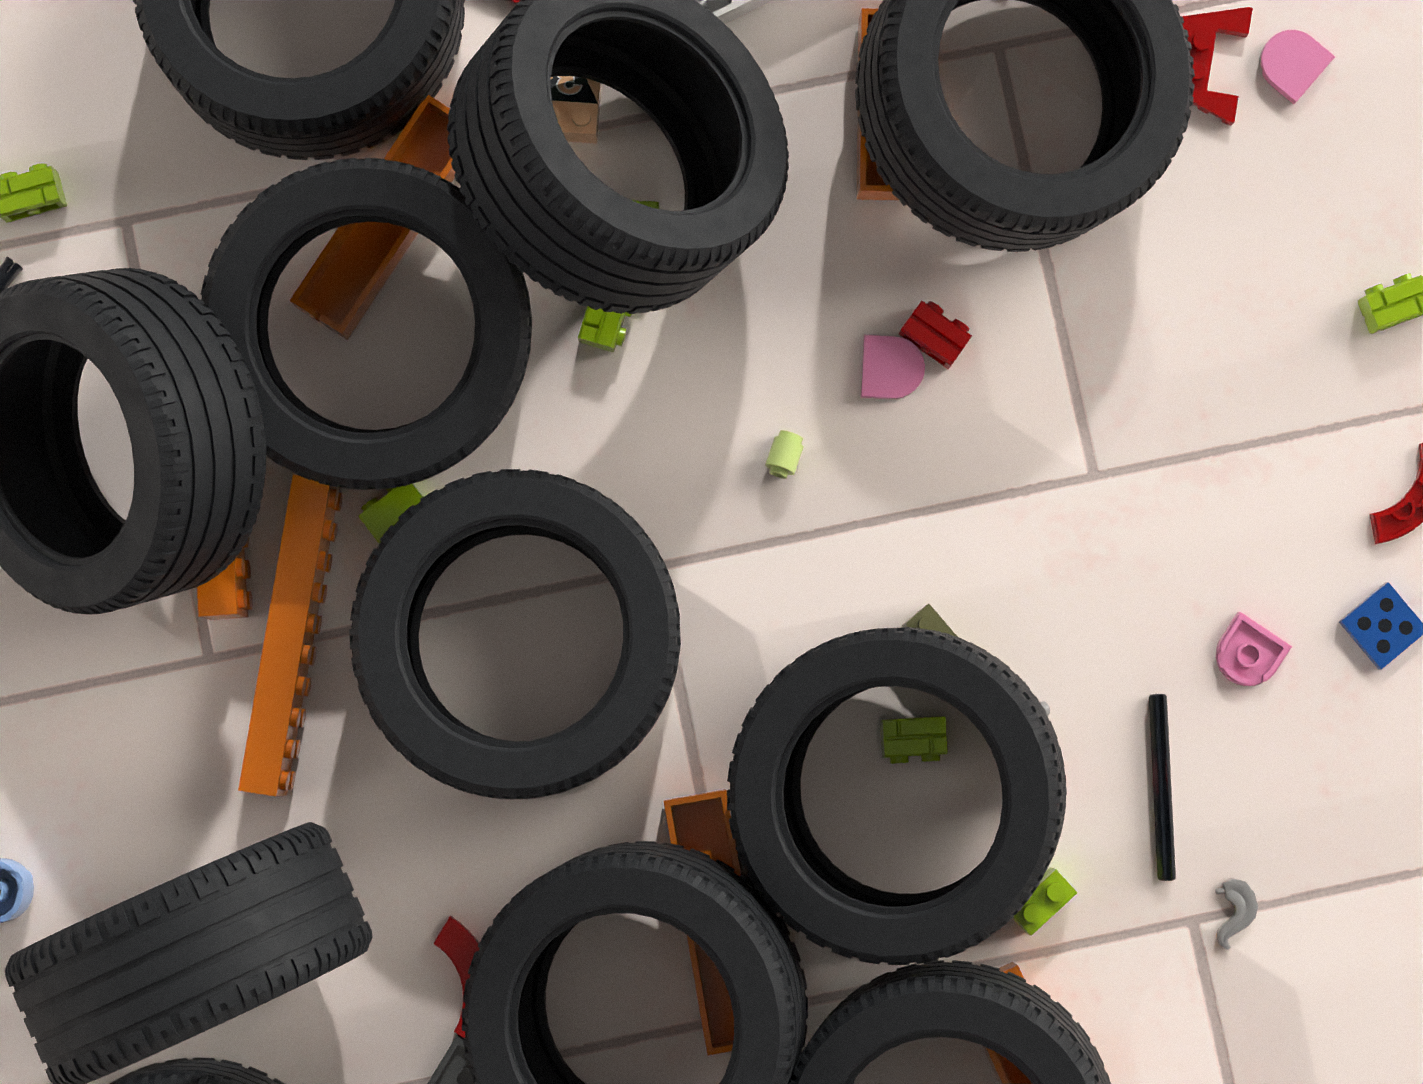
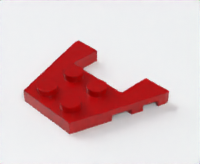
M1252 7L1182 16L1184 20L1182 25L1188 31V41L1192 47L1189 51L1190 56L1193 57L1194 61L1193 69L1195 76L1192 78V83L1195 84L1193 105L1206 114L1210 113L1221 119V122L1230 126L1235 123L1239 96L1207 90L1216 33L1246 38L1250 29Z

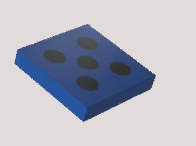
M1389 582L1384 583L1339 621L1341 626L1378 670H1382L1423 635L1422 621Z

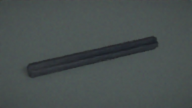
M1151 694L1149 696L1157 877L1160 881H1173L1176 879L1167 696L1166 694Z

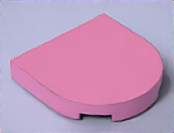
M1285 30L1275 34L1263 47L1261 52L1262 74L1273 88L1292 104H1295L1335 56L1307 33L1299 30Z
M864 335L861 398L900 399L915 391L920 385L925 372L924 359L917 346L901 337Z
M1237 612L1217 644L1216 661L1221 673L1229 681L1241 686H1255L1269 680L1274 675L1292 646L1242 612Z

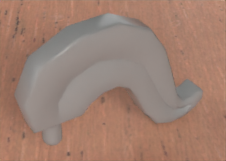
M1233 878L1223 882V887L1215 890L1217 895L1225 894V898L1234 907V914L1217 930L1218 943L1226 950L1231 948L1228 944V939L1248 927L1256 918L1258 909L1255 893L1246 881Z

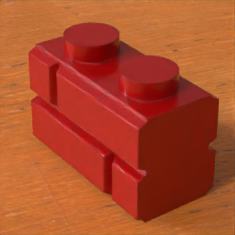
M921 300L898 335L911 341L919 350L949 370L971 339L972 335L968 333L970 329L958 319L951 321L943 316L944 310L936 303L929 301L926 304Z

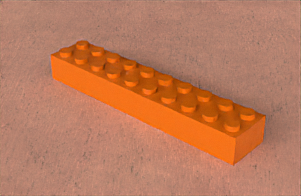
M299 475L292 476L238 791L275 797L287 795L288 790L293 789L295 782V771H291L293 758H298L301 741L296 740L298 727L303 728L305 723L306 709H302L304 696L308 697L311 689V678H308L307 675L309 665H314L317 647L313 646L314 634H319L321 629L322 616L318 615L320 603H325L327 595V585L323 584L325 572L329 573L332 566L333 556L328 554L330 541L335 542L338 531V524L334 523L335 512L341 510L343 493L339 492L340 487L320 484L317 481L308 480Z

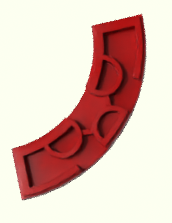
M1423 443L1419 444L1420 461L1418 472L1408 492L1391 507L1370 514L1375 544L1402 537L1413 531L1423 522Z
M450 916L433 944L439 947L456 967L464 995L466 980L470 978L468 970L474 953L479 952V942L461 922ZM461 1012L459 1022L454 1032L460 1035L461 1037L465 1038V1031H462Z

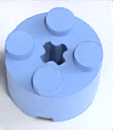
M0 858V923L20 917L29 907L34 893L31 872L19 862L7 858Z

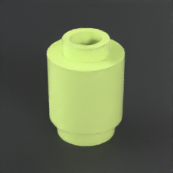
M780 430L779 435L774 437L765 466L770 469L769 473L771 475L786 479L788 475L795 474L804 448L802 445L803 437L785 430Z

